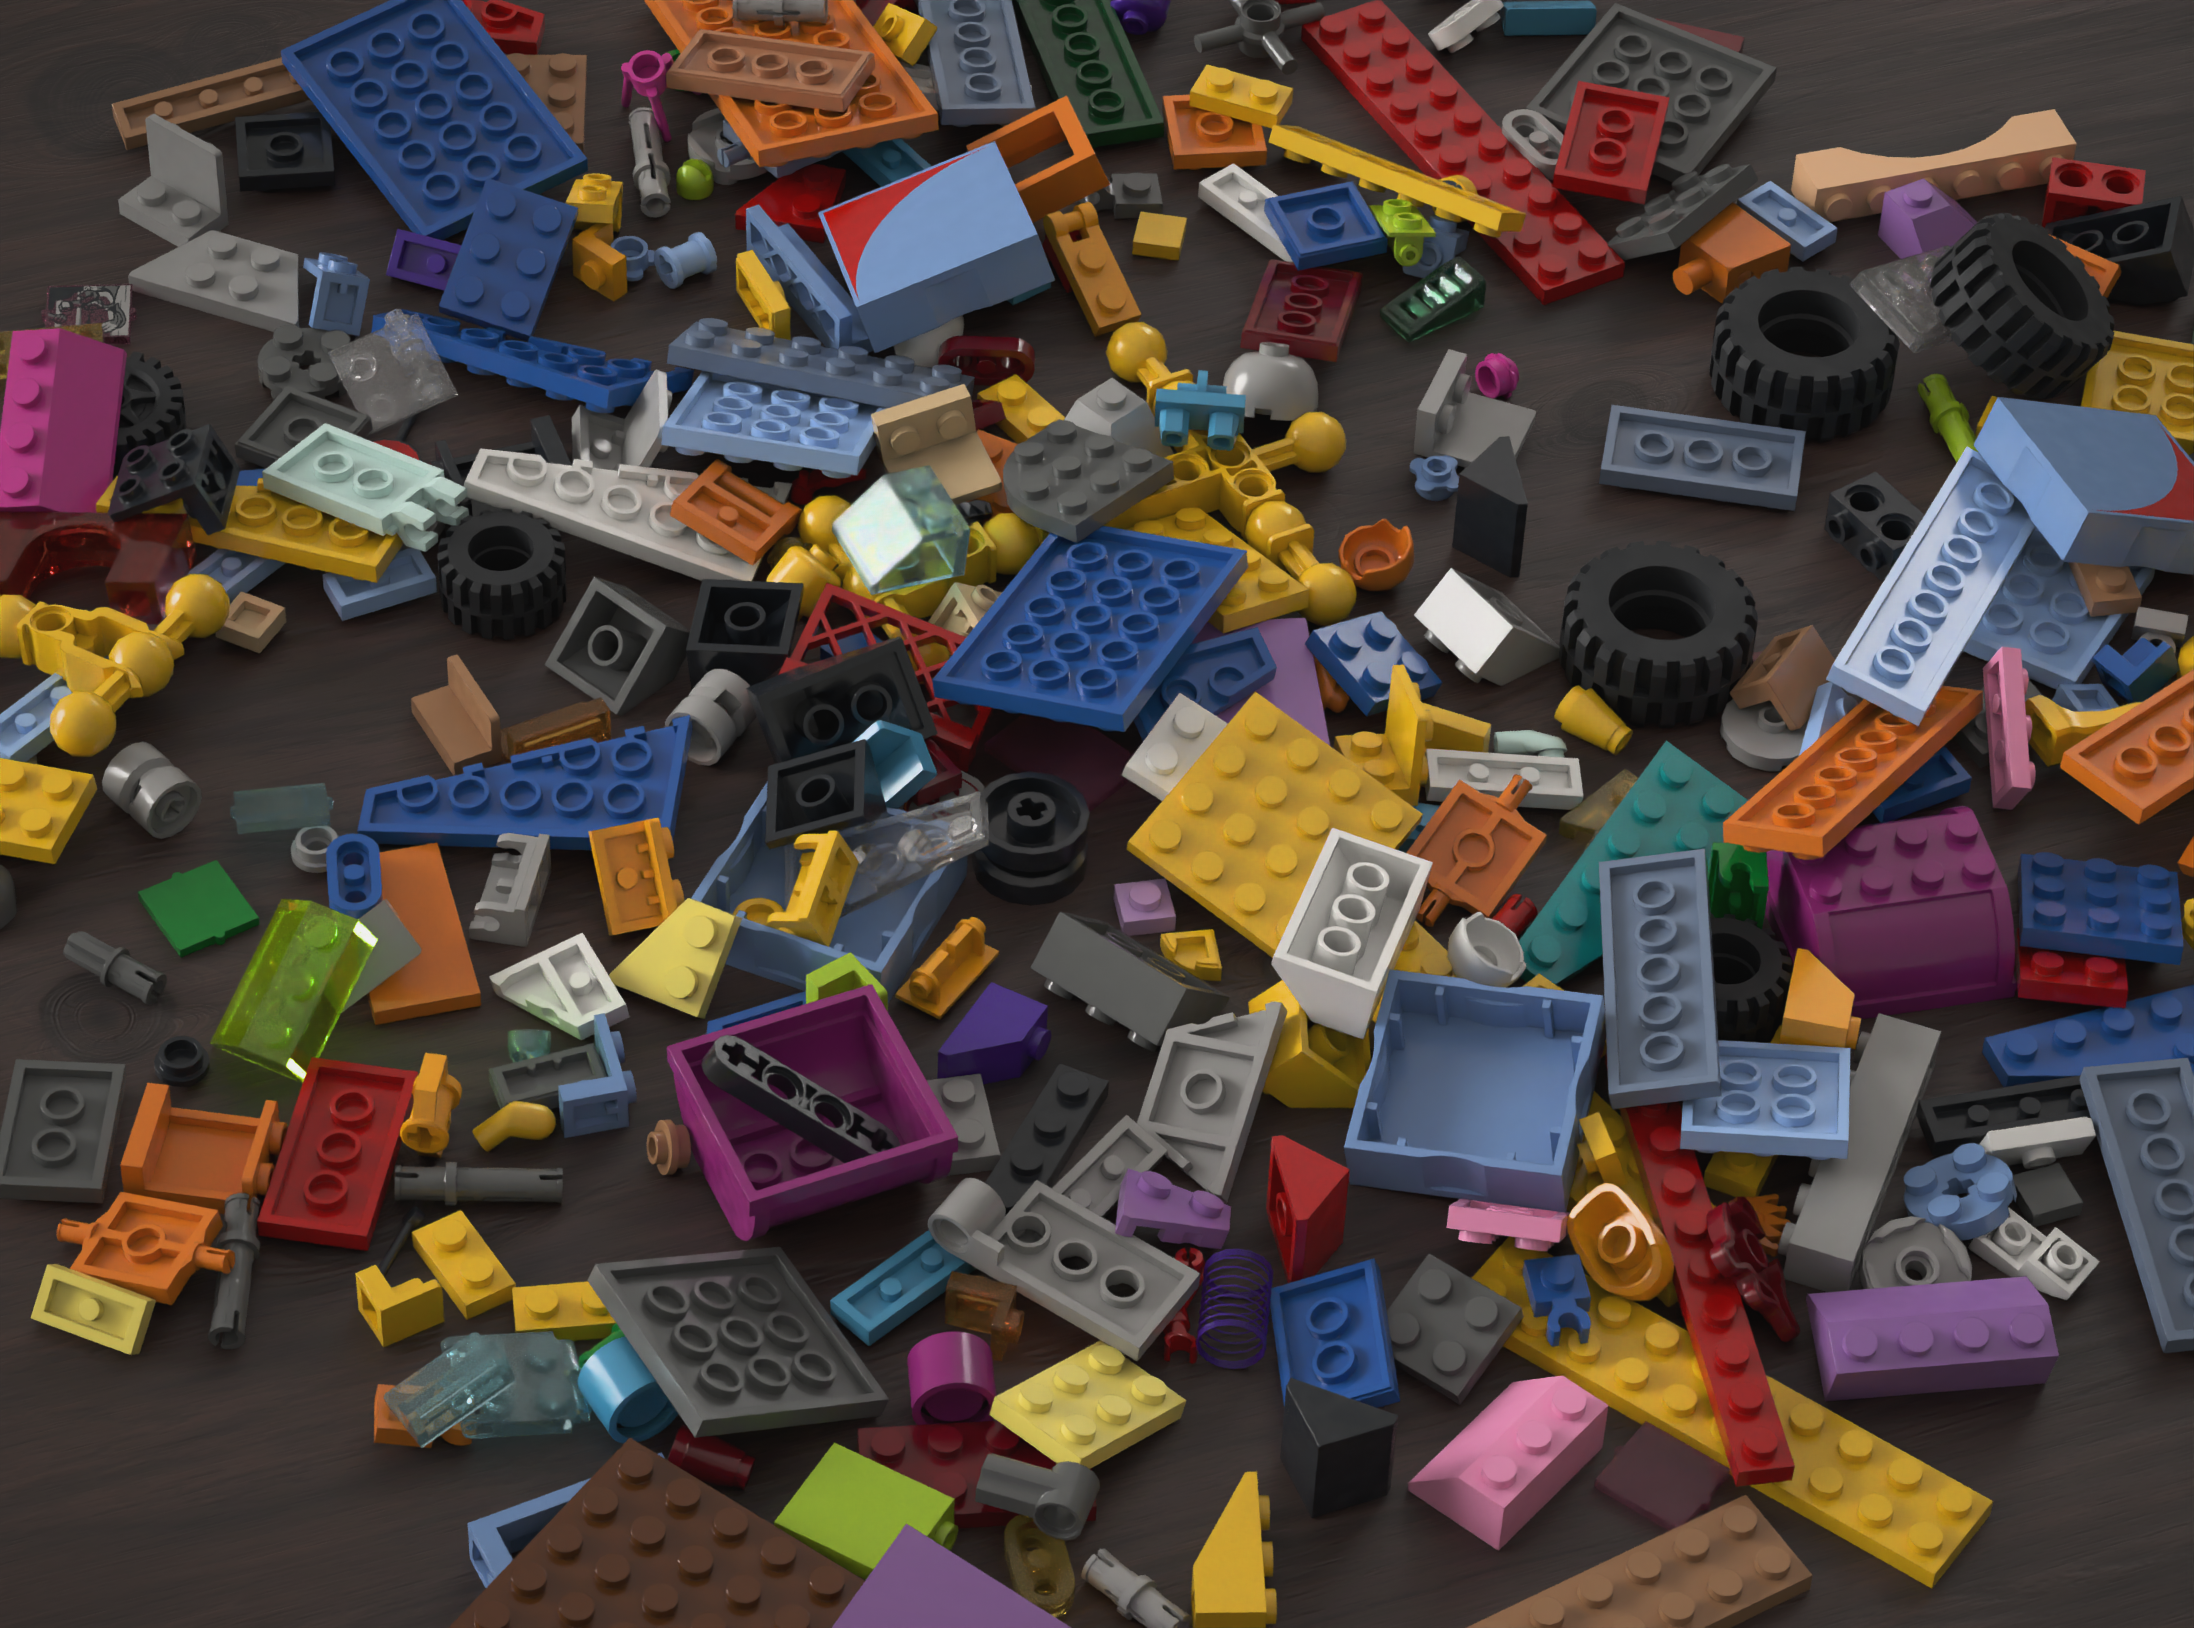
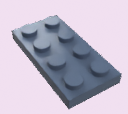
M1611 405L1599 484L1795 511L1806 431Z

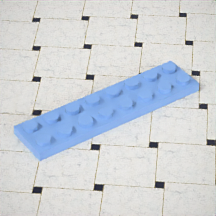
M1966 447L1834 661L1826 680L1842 687L1847 692L1857 695L1889 711L1894 716L1903 718L1917 726L1920 725L2036 528L2023 504L2003 485L1979 452Z

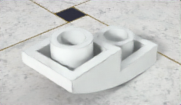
M2009 1207L2010 1215L2003 1224L1985 1235L1974 1238L1968 1246L1971 1251L2011 1277L2027 1276L2037 1290L2064 1300L2070 1298L2100 1262L2055 1227L2046 1237Z

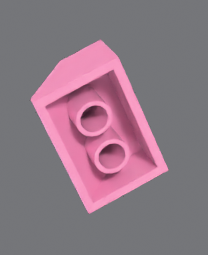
M1564 1376L1512 1382L1408 1483L1407 1490L1499 1551L1602 1449L1609 1405Z

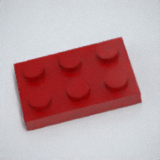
M1578 81L1554 171L1552 188L1645 205L1667 117L1670 97Z

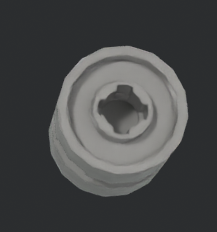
M713 669L707 672L692 689L689 696L684 698L666 719L665 727L673 726L672 719L690 715L693 730L687 760L707 766L717 763L733 745L736 737L741 736L756 719L757 716L746 689L750 685L737 674L725 669Z
M146 742L134 743L121 750L109 763L102 780L104 793L124 812L129 813L150 835L160 839L171 837L182 831L196 815L202 799L201 789L179 768L174 767L169 759L152 744Z

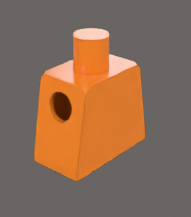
M1732 202L1681 244L1678 268L1673 272V281L1676 288L1685 295H1689L1701 288L1717 301L1723 303V300L1736 287L1739 288L1740 284L1753 276L1760 279L1764 272L1778 269L1779 272H1787L1791 244Z

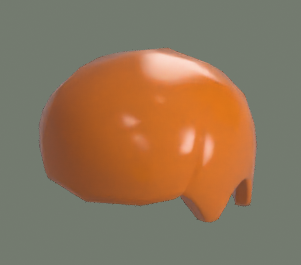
M1384 518L1373 526H1360L1346 534L1338 550L1341 568L1352 576L1356 587L1367 591H1388L1406 580L1414 565V543L1409 527L1404 526L1400 530Z

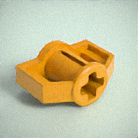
M425 1053L420 1073L415 1078L412 1089L414 1104L411 1115L401 1126L400 1136L402 1141L420 1156L441 1158L450 1137L448 1131L451 1124V1111L460 1103L463 1090L456 1078L448 1074L447 1055Z

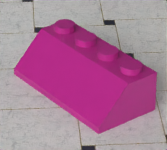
M61 328L12 332L0 429V521L11 536L107 530L108 523L97 520L96 503L113 481L127 353L124 349Z

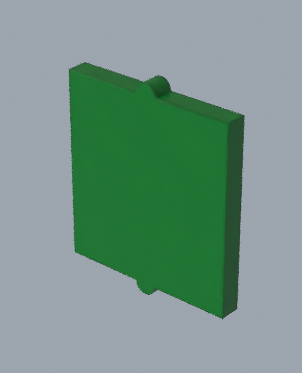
M217 860L183 874L175 872L172 874L171 879L138 892L139 901L180 958L215 943L223 945L227 938L260 925L258 915Z

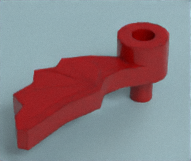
M861 468L858 475H851L848 478H831L822 474V470L814 469L809 476L808 471L801 470L799 471V478L792 482L791 499L797 504H808L813 500V493L817 489L822 487L834 488L844 483L866 479V469Z

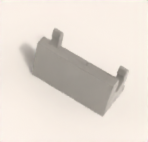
M505 833L499 835L496 845L504 849H516L521 855L494 853L492 867L481 900L476 903L473 912L475 917L469 927V938L527 947L551 874L550 835L539 834L538 837Z

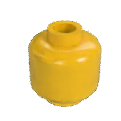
M816 544L809 551L801 546L789 548L767 577V582L803 583L804 594L798 621L802 616L810 618L826 583L839 588L842 585L839 575L833 570L839 562Z

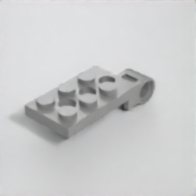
M965 1178L928 1219V1228L932 1237L946 1251L1136 1361L1141 1358L1199 1287V1272L1134 1235L1132 1237H1125L1115 1234V1224L1038 1180L1032 1184L1006 1215L1005 1205L994 1189L978 1179ZM1030 1229L1038 1232L1043 1238L1037 1242L1025 1243L1018 1240L1014 1234L1019 1230ZM1078 1256L1085 1259L1089 1266L1081 1270H1071L1063 1266L1060 1261L1064 1258ZM1125 1283L1132 1286L1136 1293L1129 1297H1118L1110 1293L1107 1288L1111 1285Z

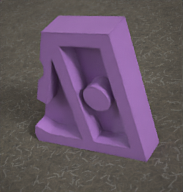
M1128 1168L1120 1185L1115 1234L1132 1237L1136 1226L1158 1228L1160 1230L1157 1236L1162 1242L1191 1243L1199 1247L1222 1249L1230 1229L1231 1206L1224 1204L1220 1198L1212 1193L1200 1190L1191 1192L1172 1185L1166 1177L1156 1172L1144 1171L1140 1173Z

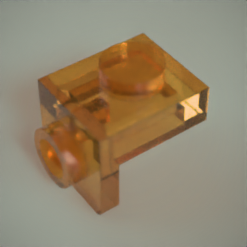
M952 1271L946 1286L945 1324L991 1334L990 1348L992 1358L996 1361H1002L1008 1343L1017 1344L1023 1328L1024 1311L1016 1309L1017 1286L990 1280L983 1276H972Z

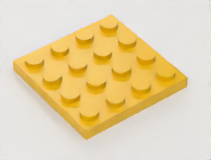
M1255 691L1131 837L1126 850L1273 958L1332 828L1398 850L1419 825L1423 814Z

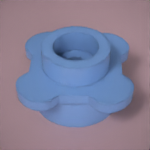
M619 237L610 245L626 256L628 281L642 279L643 272L649 266L655 265V251L648 250L647 243L639 237Z
M1446 455L1412 460L1409 470L1416 475L1415 489L1417 493L1431 501H1441L1452 496L1454 492L1458 491L1457 460Z

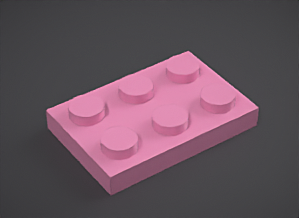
M1459 1199L1449 1205L1446 1228L1458 1229V1240L1492 1244V1241H1496L1499 1235L1515 1237L1514 1247L1548 1251V1248L1554 1246L1555 1242L1559 1243L1568 1235L1567 1220L1570 1213Z

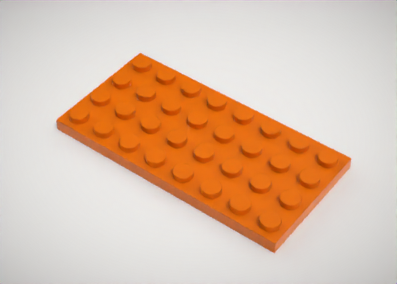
M644 0L680 53L683 52L700 29L874 53L875 69L844 112L709 94L759 168L765 166L781 167L789 161L807 157L824 158L836 151L855 147L862 149L871 148L879 142L898 138L914 139L923 133L939 130L937 111L853 0H828L827 23L785 21V26H776L774 21H734L733 0Z

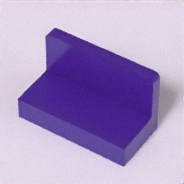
M397 229L386 275L444 291L461 245Z

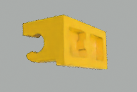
M828 831V834H802L796 839L795 849H814L815 852L802 853L799 861L801 869L786 911L770 914L766 926L771 928L780 927V931L828 947L830 946L859 863L839 831Z

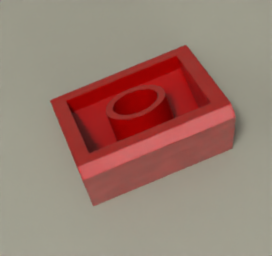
M1280 1135L1272 1136L1266 1211L1287 1283L1315 1276L1343 1243L1350 1169Z

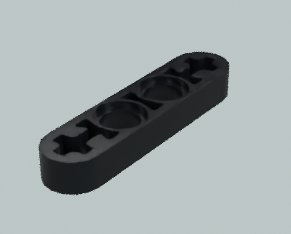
M724 1035L719 1037L702 1059L704 1074L714 1085L843 1163L901 1146L898 1137L887 1126L736 1036ZM768 1084L775 1086L779 1090H781L787 1096L788 1100L779 1097L777 1094H775L769 1088ZM815 1113H819L828 1118L833 1123L835 1128H832L823 1123Z

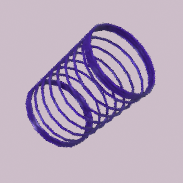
M1238 1248L1226 1249L1213 1254L1205 1263L1196 1347L1198 1353L1206 1361L1218 1367L1229 1369L1246 1368L1260 1361L1266 1351L1267 1326L1269 1323L1268 1317L1274 1273L1271 1264L1263 1256L1253 1251ZM1241 1255V1256L1251 1257V1258H1253V1259H1255V1260L1261 1262V1263L1268 1269V1271H1267L1262 1265L1256 1263L1255 1261H1253V1260H1251V1259H1247V1258H1243V1257H1238V1256H1231V1257H1223V1256ZM1237 1258L1260 1266L1268 1275L1269 1281L1267 1282L1259 1273L1240 1266H1222L1211 1270L1209 1273H1207V1270L1214 1262L1222 1259ZM1223 1268H1239L1260 1276L1266 1284L1262 1287L1259 1283L1247 1277L1237 1275H1222L1214 1279H1210L1209 1275ZM1236 1277L1249 1280L1260 1288L1253 1291L1248 1287L1235 1284L1217 1286L1213 1281L1220 1278ZM1207 1285L1211 1287L1208 1291L1206 1289ZM1222 1287H1238L1247 1289L1249 1291L1236 1292L1226 1290ZM1214 1290L1220 1293V1295L1213 1297L1209 1292ZM1257 1295L1261 1298L1257 1301H1253L1250 1299ZM1221 1296L1244 1298L1252 1303L1238 1305L1224 1303L1215 1298ZM1213 1299L1221 1304L1211 1306L1208 1302ZM1263 1301L1264 1304L1260 1306V1304L1257 1302ZM1205 1304L1209 1306L1206 1310L1204 1308ZM1256 1304L1259 1309L1253 1311L1246 1306ZM1236 1306L1251 1312L1241 1314L1226 1313L1215 1309V1307ZM1212 1309L1219 1313L1211 1316L1207 1311ZM1262 1310L1264 1313L1260 1316L1257 1311ZM1255 1313L1259 1318L1251 1320L1243 1315ZM1218 1315H1232L1245 1318L1250 1322L1235 1319L1218 1320L1213 1317ZM1209 1318L1215 1320L1211 1323L1206 1322ZM1261 1319L1263 1322L1259 1325L1255 1321ZM1231 1325L1242 1327L1249 1331L1233 1333L1221 1331L1214 1327ZM1213 1329L1220 1333L1232 1335L1253 1332L1257 1336L1247 1341L1229 1342L1216 1339L1206 1331ZM1205 1333L1209 1338L1227 1344L1248 1343L1257 1338H1260L1261 1341L1248 1350L1232 1352L1219 1350L1208 1345L1202 1339V1335ZM1201 1340L1206 1346L1218 1352L1230 1354L1248 1352L1259 1347L1261 1344L1263 1346L1255 1356L1248 1359L1227 1361L1208 1355L1201 1348L1199 1341Z

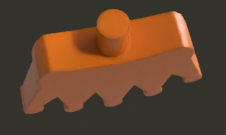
M1777 1194L1756 1197L1744 1196L1755 1209L1766 1234V1237L1759 1240L1765 1253L1773 1257L1777 1256L1778 1244L1780 1243L1784 1227L1787 1222H1790V1220L1785 1219L1787 1208L1785 1206H1777L1779 1201V1195Z

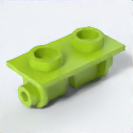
M1388 199L1383 202V205H1369L1370 211L1388 239L1387 245L1394 252L1397 262L1406 267L1417 264L1422 258L1424 237H1436V232L1415 206H1412L1411 202L1402 199Z

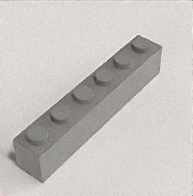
M1879 1013L1871 1034L1861 1032L1853 1062L1859 1065L1856 1071L1850 1069L1847 1159L1811 1160L1808 1176L1814 1177L1812 1185L1801 1184L1793 1214L1799 1216L1796 1224L1786 1223L1778 1247V1254L1786 1256L1783 1272L1786 1280L1825 1292L1850 1290L1860 1264L1862 1252L1868 1243L1915 1120L1918 1101L1923 1099L1934 1070L1941 1031Z

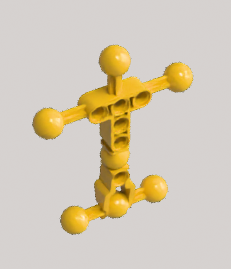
M189 574L174 582L165 601V614L167 617L152 631L149 630L147 623L108 607L96 608L90 612L63 605H48L42 601L36 605L22 595L3 594L2 596L0 595V658H22L25 665L31 666L34 664L45 673L51 675L56 673L63 677L67 687L73 693L60 699L50 715V733L57 746L70 755L92 757L107 749L116 734L115 712L128 698L149 697L165 688L173 675L174 660L185 654L182 642L187 637L206 638L221 630L229 617L230 598L222 583L209 575Z

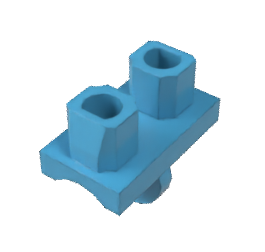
M1198 370L1197 384L1178 383L1177 390L1157 388L1155 427H1159L1162 445L1182 447L1188 444L1189 429L1208 430L1207 446L1214 450L1231 451L1234 448L1238 433H1243L1246 395L1226 394L1227 386L1207 385L1208 371Z

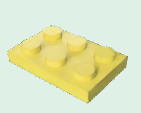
M1100 1340L995 1396L989 1415L1055 1463L1076 1462L1091 1469L1180 1419L1187 1400L1168 1388L1162 1380L1151 1376L1124 1357L1118 1349Z

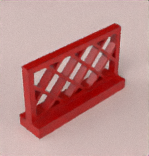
M826 583L791 657L786 658L779 674L808 665L803 662L808 650L829 644L833 655L837 656L842 654L837 640L862 632L868 646L876 644L871 629L885 624L899 628L904 638L905 648L907 651H910L918 671H915L918 682H924L932 701L926 704L938 734L931 736V738L959 770L968 772L975 757L976 747L995 708L973 704L977 712V718L972 728L951 721L946 708L959 703L953 700L934 697L932 678L936 676L947 661L926 667L918 649L935 642L946 646L950 656H952L966 637ZM831 602L851 609L857 622L832 630L825 616ZM821 626L823 633L816 635L819 627Z

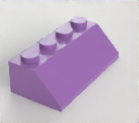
M2027 1276L1812 1293L1806 1297L1825 1401L2044 1384L2059 1357L2049 1305Z

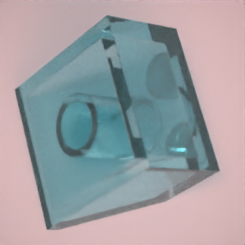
M930 465L883 475L832 523V532L871 595L961 576L965 573L970 528Z

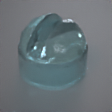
M532 1029L509 1031L507 1049L513 1063L550 1054L551 1032Z

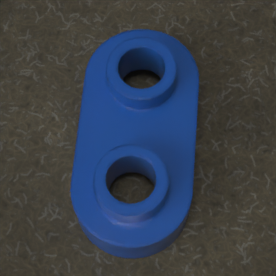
M346 834L334 839L326 850L329 908L336 920L351 925L383 901L380 851L377 843L366 835Z

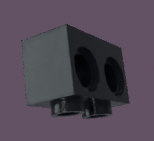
M1875 471L1830 493L1824 530L1829 533L1835 542L1840 543L1859 560L1867 571L1872 572L1879 580L1884 582L1923 519L1924 514Z

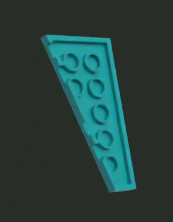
M1666 740L1520 938L1519 943L1523 949L1524 962L1526 963V969L1520 978L1525 982H1529L1536 975L1541 974L1559 987L1603 957L1599 862L1705 849L1709 869L1712 843H1724L1723 822L1748 800Z

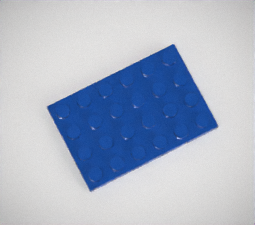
M390 0L281 50L283 65L413 233L444 240L467 229L487 178L539 195L588 171L587 157L462 0Z
M1107 526L1100 527L1078 543L1050 533L932 679L934 697L953 700L963 705L974 704L1001 709L1013 714L1023 713L1050 718L1056 722L1083 724L1098 727L1104 731L1125 732L1247 570V550Z

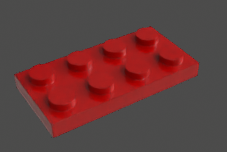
M311 1057L257 1220L259 1236L368 1251L402 1144L400 1136L401 1126L410 1118L414 1098L412 1089L415 1078L419 1075L417 1071Z

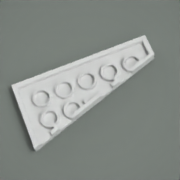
M480 448L464 483V487L467 488L468 498L499 509H512V513L519 514L522 511L532 513L533 519L543 518L550 523L552 528L700 581L702 579L753 581L763 559L762 556L754 565H751L670 516L673 501L699 477L695 472L623 464L619 465L618 471L593 468V461L574 459L571 466L546 463L541 455ZM741 478L748 482V478ZM775 482L773 488L754 487L785 504L789 497L792 483Z

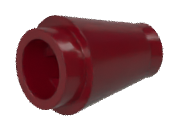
M681 1425L671 1448L668 1461L704 1483L730 1488L735 1487L744 1491L752 1474L756 1458L747 1455L744 1451L717 1435L695 1438L687 1426Z

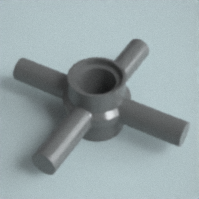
M1228 0L1239 15L1235 25L1195 35L1194 44L1197 51L1202 53L1238 43V47L1243 54L1253 58L1271 57L1282 73L1289 75L1296 71L1298 62L1280 40L1284 30L1321 20L1325 17L1324 7L1320 2L1281 12V6L1275 0Z

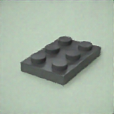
M1723 164L1701 176L1696 171L1686 173L1672 182L1673 190L1668 194L1660 195L1644 205L1645 213L1620 224L1616 228L1618 235L1610 240L1607 246L1612 248L1623 260L1676 249L1759 181L1751 164L1731 168L1729 164Z
M15 1060L0 1132V1199L84 1203L104 1202L127 1081L125 1064Z

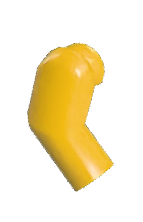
M513 1101L474 1128L472 1132L480 1146L489 1152L509 1137L542 1140L549 1137L554 1131L556 1118L554 1113L544 1105Z

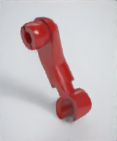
M1190 1247L1189 1259H1187L1185 1248L1180 1249L1175 1254L1174 1259L1200 1273L1199 1287L1163 1330L1166 1334L1164 1337V1360L1166 1362H1170V1355L1177 1350L1190 1353V1363L1192 1364L1196 1363L1198 1359L1196 1338L1188 1333L1190 1322L1187 1309L1203 1283L1205 1262L1203 1254L1196 1248Z

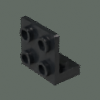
M210 424L194 430H181L168 440L149 447L146 445L138 446L126 454L122 460L108 516L115 523L182 498L187 514L191 518L197 519L207 535L221 531L226 528L240 467Z

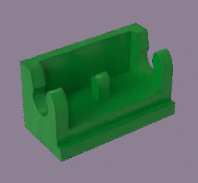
M1713 842L1708 869L1711 914L1715 918H1723L1724 914L1736 915L1735 919L1741 921L1749 918L1758 922L1757 927L1762 929L1769 890L1766 852H1750L1745 850L1743 845Z

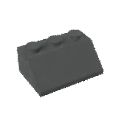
M1065 912L1058 914L1030 967L1047 978L1043 984L1045 988L1068 1000H1072L1074 995L1088 1003L1085 1012L1090 1016L1111 1026H1114L1116 1021L1130 1029L1127 1037L1131 1041L1153 1052H1156L1158 1046H1162L1167 1029L1190 1023L1204 1024L1215 1017L1227 1005L1230 999L1223 992L1109 923Z

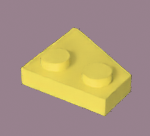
M687 898L609 974V977L614 985L692 1016L705 1019L742 918L700 901Z

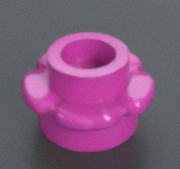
M1491 353L1476 366L1475 378L1480 391L1486 397L1494 399L1503 396L1507 399L1512 396V391L1517 387L1519 371L1516 364L1505 355Z

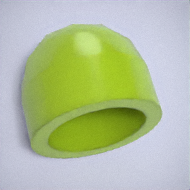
M689 159L684 162L676 174L677 193L689 200H701L710 196L714 190V176L710 166L701 159Z

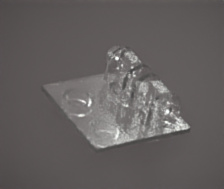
M401 309L392 310L384 317L386 321L384 328L328 352L356 411L372 417V431L368 435L458 396L418 313L410 316L404 314Z

